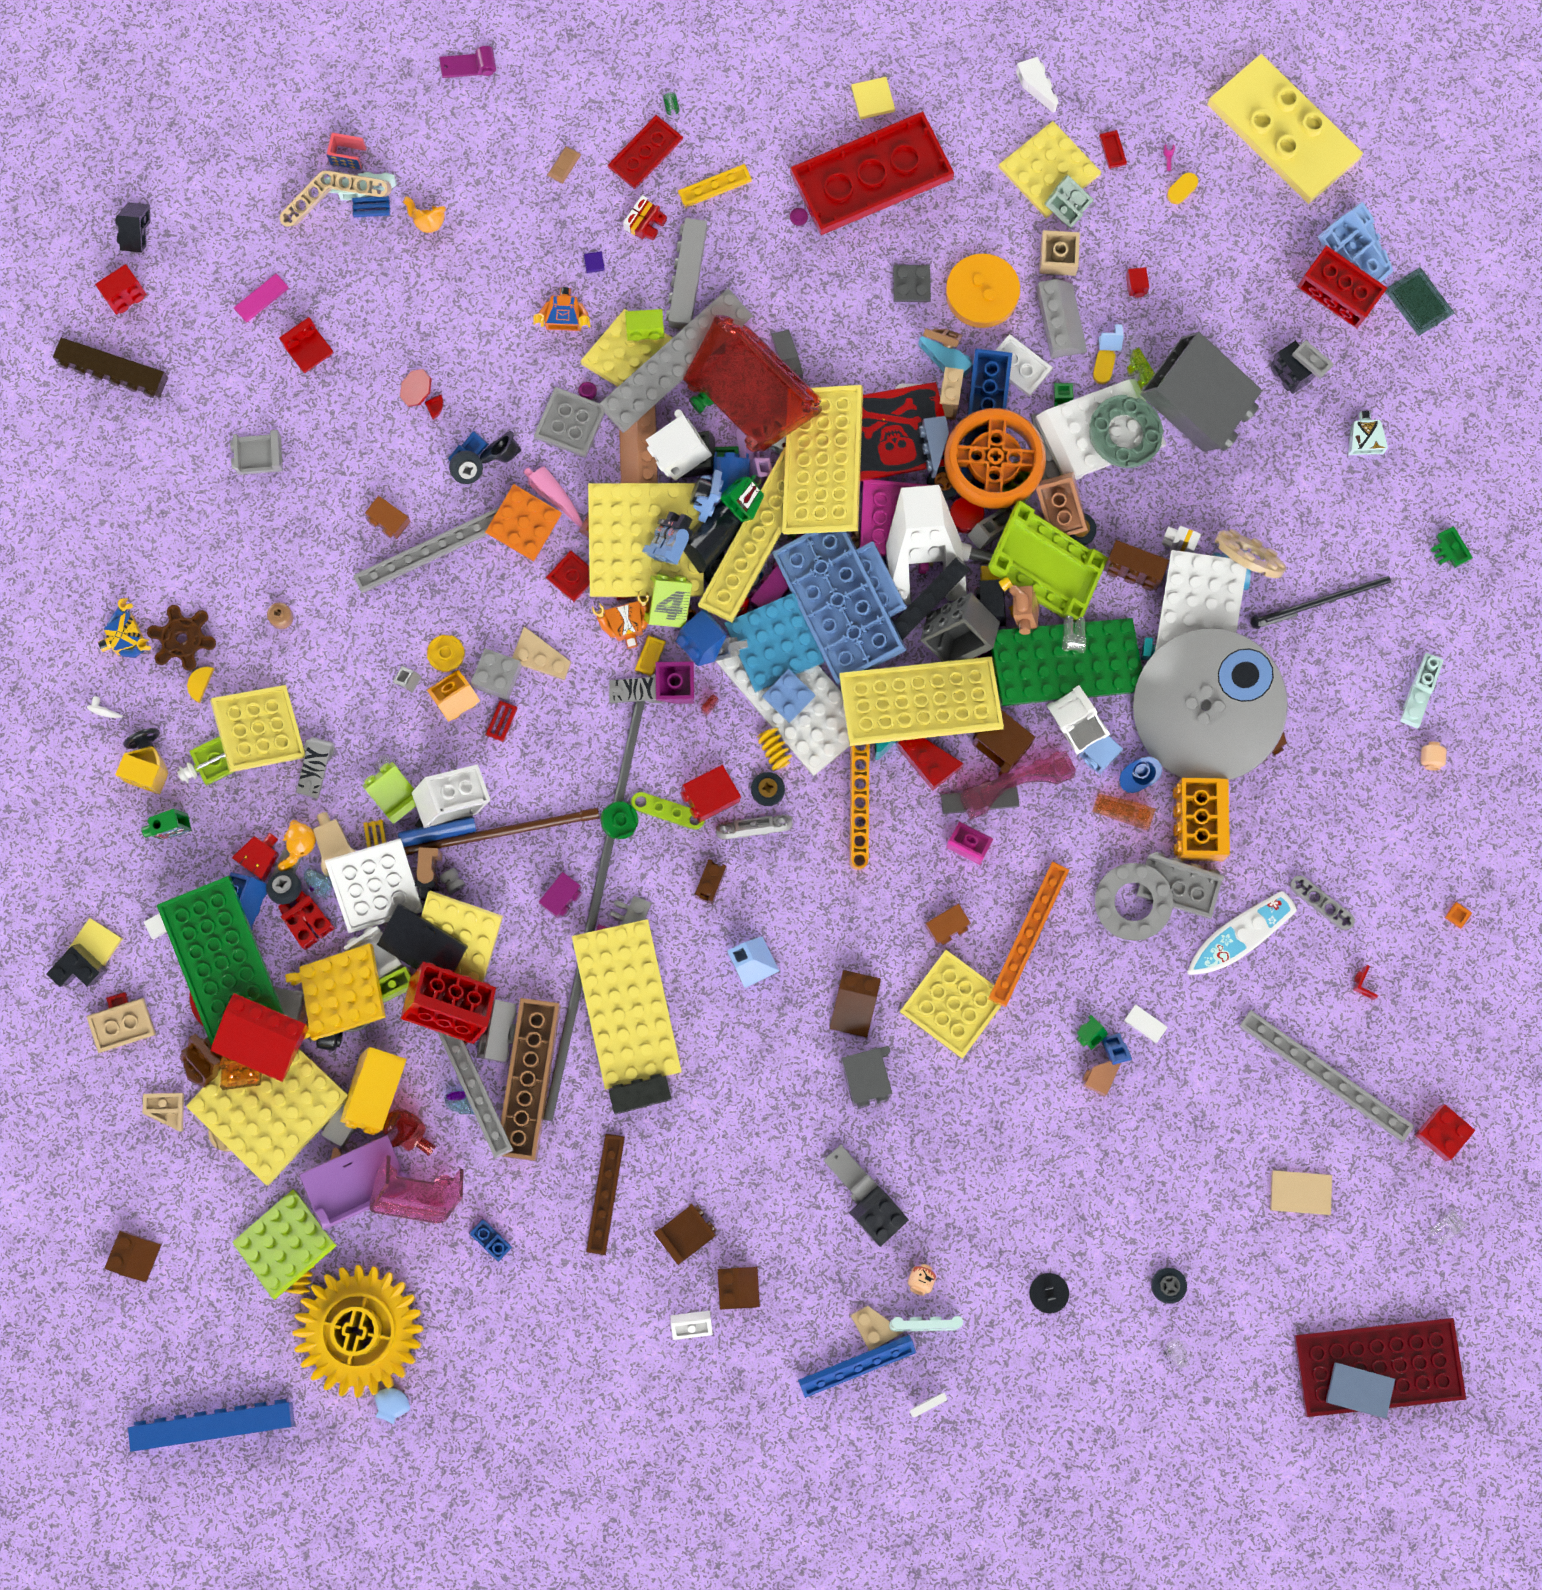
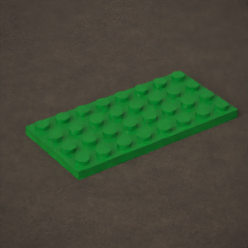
M1133 618L1038 626L1036 629H1031L1027 635L1019 633V628L998 630L994 647L991 649L1001 706L1057 701L1072 692L1077 686L1082 688L1088 698L1134 694L1138 678L1142 672Z
M226 876L156 905L211 1046L233 993L284 1014L231 876Z

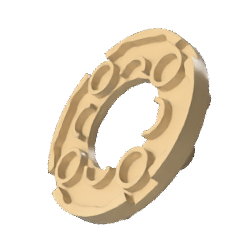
M1230 529V531H1220L1215 539V543L1219 544L1218 548L1223 553L1253 572L1263 573L1264 576L1270 578H1281L1286 570V565L1277 557L1278 553L1273 549H1267L1262 546L1263 543L1256 538L1251 540L1240 535L1239 532ZM1248 548L1252 549L1250 553L1241 550H1248ZM1253 554L1259 556L1261 560L1256 559V557Z

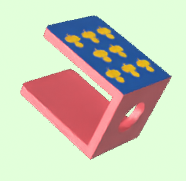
M332 133L326 154L330 165L361 170L362 166L358 157L337 154L336 151L338 146L366 151L364 139Z

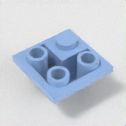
M763 937L744 942L727 951L744 988L779 972Z

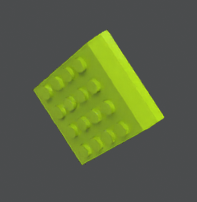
M1017 501L988 565L990 572L1001 580L1005 577L1009 578L1012 585L1017 587L1033 586L1039 604L1067 621L1081 623L1108 557L1094 548L1088 549L1034 514L1035 510L1022 501Z

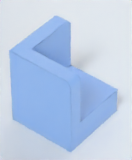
M1115 324L1114 333H1101V336L1098 338L1099 350H1122L1124 334L1121 324Z

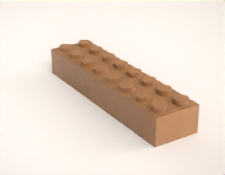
M520 998L501 1124L513 1151L501 1157L537 1162L561 1011L559 1003Z

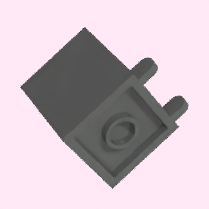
M888 1046L841 1058V1065L853 1107L857 1106L858 1109L868 1107L872 1101H876L877 1104L888 1101L889 1097L893 1094L883 1060L890 1053Z

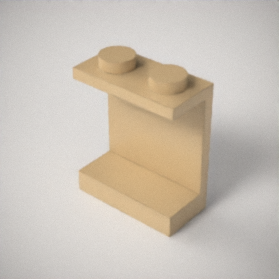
M945 367L940 404L943 406L946 419L956 420L963 369Z

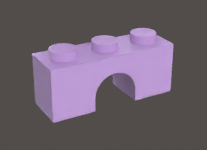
M746 423L735 431L740 457L746 458V453L749 454V478L752 475H757L761 479L760 484L767 480L772 471L770 459L760 458L759 453L761 445L766 442L763 423Z

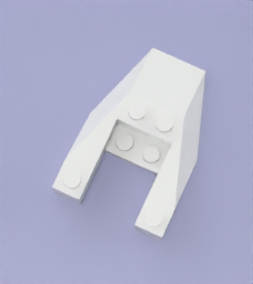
M939 485L901 488L887 538V569L905 604L909 605L911 604L909 564L943 561L944 570L957 556L964 562L961 539ZM966 576L945 596L948 601H954L960 596L967 595Z

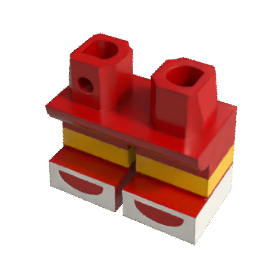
M642 195L624 220V230L642 240L646 237L654 241L658 230L652 227L653 224L656 223L663 227L667 222V216L660 211V206L650 203L648 198Z

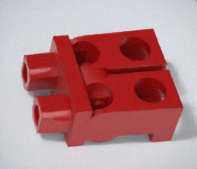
M301 890L300 895L296 898L298 904L293 907L289 903L281 904L278 908L282 914L280 917L301 948L306 951L319 941L318 937L308 926V923L321 939L336 928L315 901Z

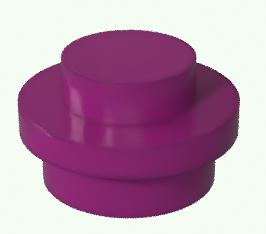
M795 208L790 213V221L796 226H802L808 220V213L803 208Z
M584 382L579 386L578 392L581 397L592 400L597 394V388L591 382Z

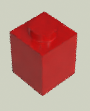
M1146 267L1127 270L1126 282L1129 296L1141 298L1148 293L1150 286Z

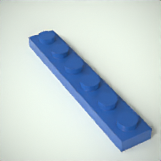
M908 1335L799 1379L798 1382L804 1397L807 1398L916 1353L911 1336Z

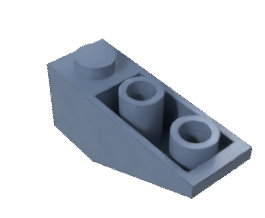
M946 416L923 419L922 426H919L920 437L924 438L923 453L924 455L927 454L928 458L926 468L931 473V478L936 477L949 435Z

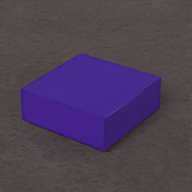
M602 251L584 254L587 273L605 271Z

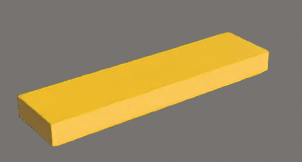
M742 164L680 189L678 194L684 207L687 208L752 182V178L746 165Z

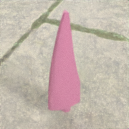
M543 466L535 472L529 467L526 468L523 473L528 477V484L541 497L559 508L581 528L583 523L572 501L546 467Z

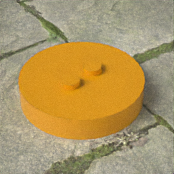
M974 254L959 261L951 270L946 285V301L951 312L961 322L977 328H989L1003 323L1014 312L1020 296V282L1013 267L1004 259L991 254Z

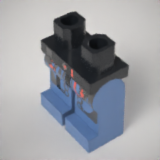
M669 512L666 519H659V526L655 530V536L650 546L645 545L642 552L654 560L677 565L689 536H692L694 532L689 529L693 519L685 514L679 516L674 512Z

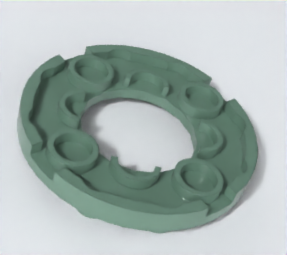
M1116 395L1103 401L1094 411L1089 423V435L1094 449L1105 461L1122 468H1136L1149 462L1159 451L1162 445L1163 426L1157 412L1146 401L1140 398L1128 397L1127 395ZM1120 415L1130 416L1140 424L1143 430V438L1137 447L1132 449L1119 447L1111 440L1108 428L1114 417Z

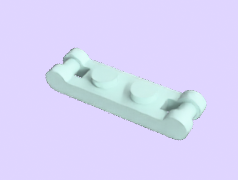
M955 1316L950 1320H942V1317H930V1320H922V1317H911L910 1321H903L902 1318L895 1317L890 1321L889 1328L894 1332L955 1331L963 1325V1319L960 1316Z

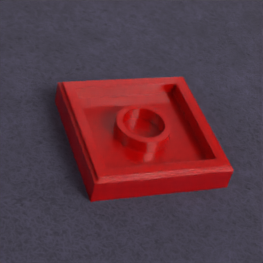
M570 550L546 576V579L570 600L575 602L590 586L589 565Z

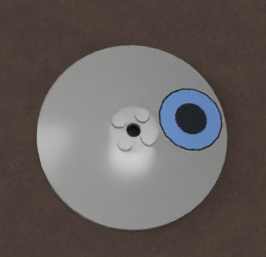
M1198 629L1171 639L1161 646L1148 660L1135 688L1133 702L1134 720L1144 747L1152 757L1160 762L1162 767L1182 778H1220L1232 780L1258 767L1278 744L1288 713L1286 686L1282 674L1272 657L1251 639L1228 630ZM1204 700H1209L1212 703L1208 711L1202 708Z

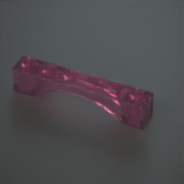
M1066 751L1061 753L1055 752L1049 758L1044 760L1038 759L1027 767L1021 766L1012 773L1001 774L995 780H986L980 786L965 789L961 793L960 801L969 819L972 820L988 813L997 798L1010 788L1029 782H1048L1057 785L1074 778L1076 769Z

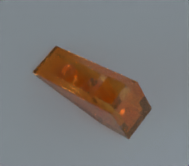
M1098 794L1092 812L1147 831L1156 809L1138 802Z

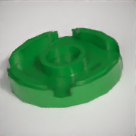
M623 801L612 802L607 805L602 811L600 818L601 827L605 834L616 840L626 839L633 835L639 822L638 814L634 807Z

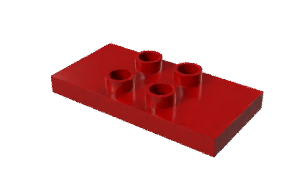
M923 111L790 167V174L821 236L951 181L954 178V171Z

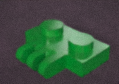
M1454 526L1437 534L1436 538L1440 544L1430 549L1432 553L1437 550L1440 551L1434 555L1435 559L1443 556V559L1438 561L1439 565L1451 561L1454 568H1457L1473 558Z

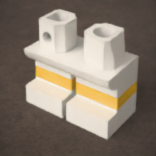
M1168 526L1161 544L1169 547L1170 553L1171 550L1194 553L1201 534L1182 526L1178 530Z

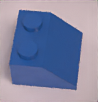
M703 609L681 628L676 642L697 666L715 662L727 633Z

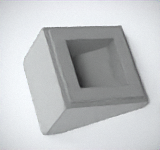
M402 666L393 683L413 693L422 676Z

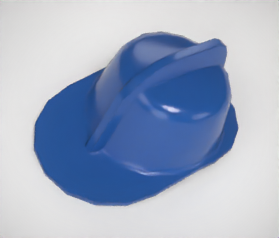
M1154 757L1138 758L1122 770L1119 778L1120 786L1128 793L1139 792L1159 780L1162 774V765Z

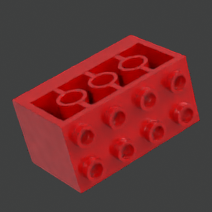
M1327 245L1297 286V288L1357 329L1387 290L1386 286Z
M423 962L410 978L400 1019L474 1044L488 1028L496 987L486 982L474 980L469 976L454 973L452 970L437 967L433 963Z

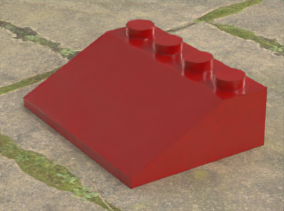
M233 993L223 1014L210 1051L283 1082L309 1028L300 1021Z

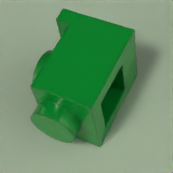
M1090 1015L1088 1017L1090 1021L1083 1024L1077 1032L1078 1037L1076 1040L1083 1047L1087 1045L1092 1050L1108 1033Z

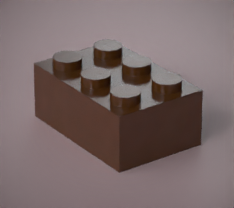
M1116 540L1103 571H1106L1107 575L1111 577H1122L1127 583H1137L1142 585V588L1152 591L1157 590L1169 560Z

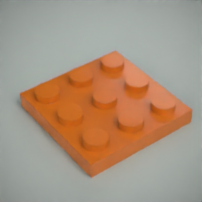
M513 484L485 533L534 562L561 517L562 512Z

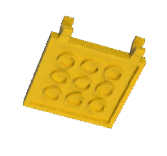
M370 943L300 966L299 973L294 972L285 975L286 982H291L292 986L302 982L309 1029L304 1039L311 1036V1039L316 1041L319 1038L328 1037L386 1018L374 948Z

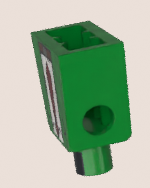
M752 475L751 478L746 476L735 480L721 494V501L741 522L753 520L764 498V493L758 488L761 479L757 475Z

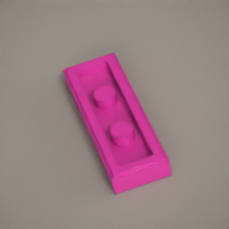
M275 274L237 304L234 310L247 323L289 288Z

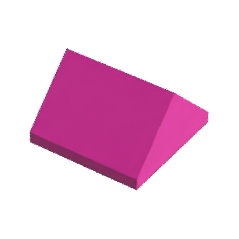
M959 821L946 848L980 865L993 838Z

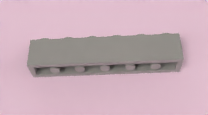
M685 218L684 224L680 226L682 240L678 241L677 244L679 258H675L674 269L677 271L676 276H672L671 286L674 289L673 293L670 292L668 301L671 304L670 310L667 309L666 321L669 322V327L683 329L693 320L707 234V221Z

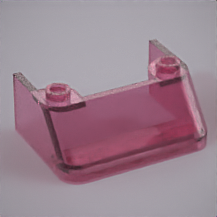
M387 1155L376 1173L370 1198V1211L377 1214L430 1223L445 1222L463 1198L464 1169L460 1168L453 1178L448 1175H441L434 1182L397 1176V1169L390 1165L391 1156Z

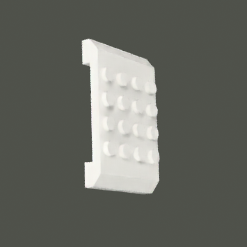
M1128 379L1047 409L1035 417L1039 430L1061 475L1074 472L1075 478L1078 480L1083 475L1112 465L1096 452L1091 443L1089 435L1090 419L1103 401L1116 395H1127L1128 397L1140 398L1146 401L1140 395L1142 391L1136 379ZM1120 415L1114 417L1109 424V436L1117 446L1132 449L1141 443L1143 430L1134 418ZM1162 435V442H1161L1162 445H1161L1160 448L1166 446V442H1165V440H1164V438H1163V435Z

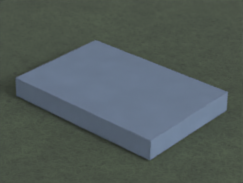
M1334 1363L1326 1403L1387 1419L1395 1379Z

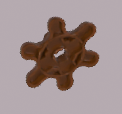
M171 605L167 608L168 623L162 627L152 625L147 629L149 638L157 639L162 643V648L156 653L154 659L158 665H165L171 658L177 657L182 661V666L185 670L192 671L197 665L194 657L195 653L199 649L212 650L216 647V640L211 636L203 635L201 631L209 616L206 611L199 610L193 617L185 618L182 616L179 606ZM186 634L187 640L179 643L177 641L178 636Z

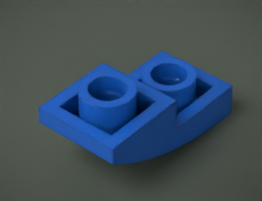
M483 1218L469 1232L498 1262L512 1248Z

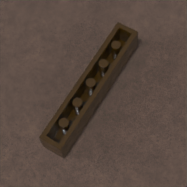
M62 337L53 354V359L56 361L57 366L63 369H68L69 367L78 374L85 375L87 373L96 380L102 381V379H105L114 386L123 385L132 392L138 390L150 398H154V396L160 398L168 380V376L164 371Z

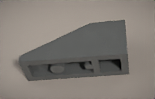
M789 329L772 333L771 336L784 384L788 385L803 381V371Z

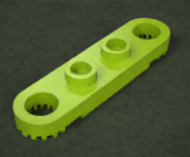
M644 792L634 794L631 799V804L636 811L692 830L702 828L705 823L703 821L698 825H692L690 823L692 815L689 807ZM637 798H645L647 801L646 805L638 807L635 804Z

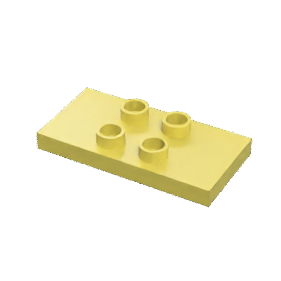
M1262 54L1209 98L1207 105L1308 204L1358 162L1363 155V152Z

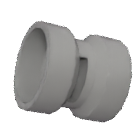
M456 868L446 871L439 877L441 882L447 886L446 890L449 894L457 892L466 885L463 879L459 878Z

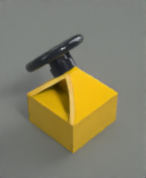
M147 728L130 735L124 740L123 746L125 748H138V750L123 754L115 775L125 783L160 795L169 773L164 760L152 743L159 737L160 730L157 728Z

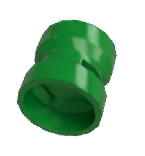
M705 388L701 389L698 395L689 398L690 404L699 414L705 410V407L715 403L713 397Z

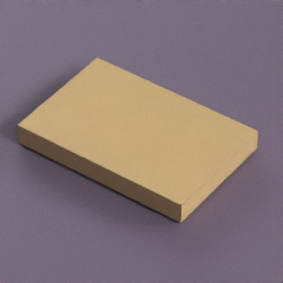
M145 998L86 1016L98 1053L156 1035Z
M1272 1171L1270 1211L1331 1215L1332 1175Z

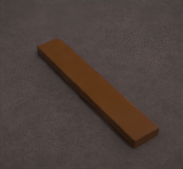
M605 1134L586 1249L587 1253L606 1255L625 1136Z

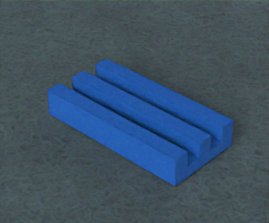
M389 196L352 198L354 218L390 216ZM386 208V210L357 211L358 209Z

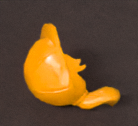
M406 196L403 203L407 207V213L413 218V223L419 230L425 233H432L442 226L445 218V206H432V211L417 210L414 201L410 197Z
M297 820L290 822V826L284 835L285 838L282 839L283 841L287 840L286 848L290 854L289 857L278 864L279 871L291 869L300 857H304L312 852L315 847L316 837L311 827Z

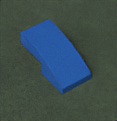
M473 431L462 445H458L448 460L451 461L453 456L461 451H472L479 456L489 443L477 432Z
M1120 1033L1107 1036L1101 1041L1113 1065L1132 1060L1126 1043L1123 1042Z

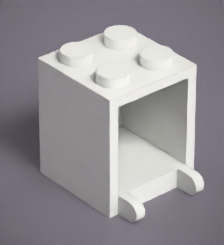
M679 409L674 413L676 416L674 421L646 439L649 445L647 450L657 460L656 464L667 477L671 476L675 481L712 456L691 421Z

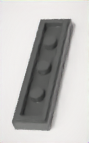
M1017 787L941 794L943 814L1016 808L1020 806Z

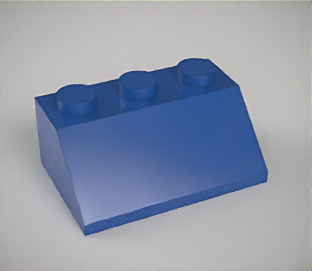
M231 872L229 876H231L251 930H253L254 921L259 915L260 906L267 895V884L253 877Z

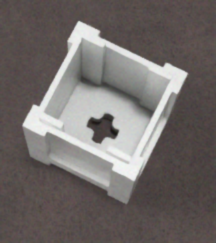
M1080 686L1075 687L1072 692L1059 700L1052 701L1046 705L1077 755L1083 752L1089 745L1110 735L1098 717L1095 707Z

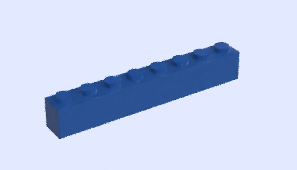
M287 1399L274 1400V1405L260 1402L254 1403V1408L248 1409L246 1405L234 1406L235 1411L227 1412L226 1408L215 1409L214 1414L207 1415L206 1411L195 1412L194 1417L187 1418L186 1414L176 1415L174 1420L167 1421L166 1417L156 1418L154 1423L146 1424V1420L134 1422V1426L128 1427L130 1452L294 1427L293 1402H287Z

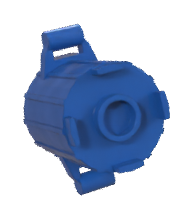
M717 452L714 453L713 473L715 470L721 471V480L724 481L719 492L723 493L735 480L746 476L749 477V454L746 453V458H739V454L726 452L724 457H717Z

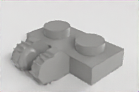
M633 896L630 905L615 900L614 905L627 910V913L624 917L617 912L610 911L609 916L623 921L621 925L646 919L652 903Z

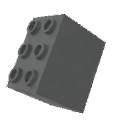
M969 593L965 596H960L951 603H946L937 610L930 611L926 616L920 640L942 662L972 659L993 649L1000 622L972 593Z

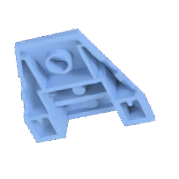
M1361 202L1318 236V239L1324 248L1327 245L1371 277L1382 282L1393 272V268L1386 250H1382L1379 239L1381 237L1379 233L1376 234L1373 223L1375 221L1364 203Z

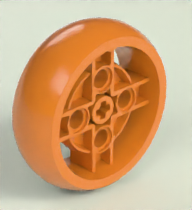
M989 408L968 415L956 425L946 442L944 465L951 485L961 497L979 507L1001 509L1011 507L1017 501H1023L1038 487L1045 471L1046 452L1039 432L1029 420L1007 409ZM987 426V432L975 438L970 446L960 445L968 433L979 427ZM1006 427L1018 433L1026 441L1030 450L1021 449L1017 440L1006 433ZM997 437L1001 442L994 443L991 438ZM978 454L981 459L976 461L972 459L971 455ZM993 455H996L997 461H994ZM1014 456L1019 462L1012 463L1009 458ZM959 467L969 468L974 478L984 484V490L971 484L964 477ZM1020 471L1030 472L1027 479L1020 486L1010 491L1002 492L1003 485L1011 482ZM994 473L998 475L999 479L992 480L989 475Z

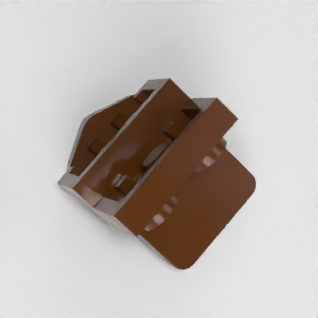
M195 1033L189 1037L188 1047L181 1051L180 1060L183 1062L187 1080L202 1085L205 1088L218 1076V1071L230 1059L210 1051L212 1046L208 1037L205 1039L199 1038Z

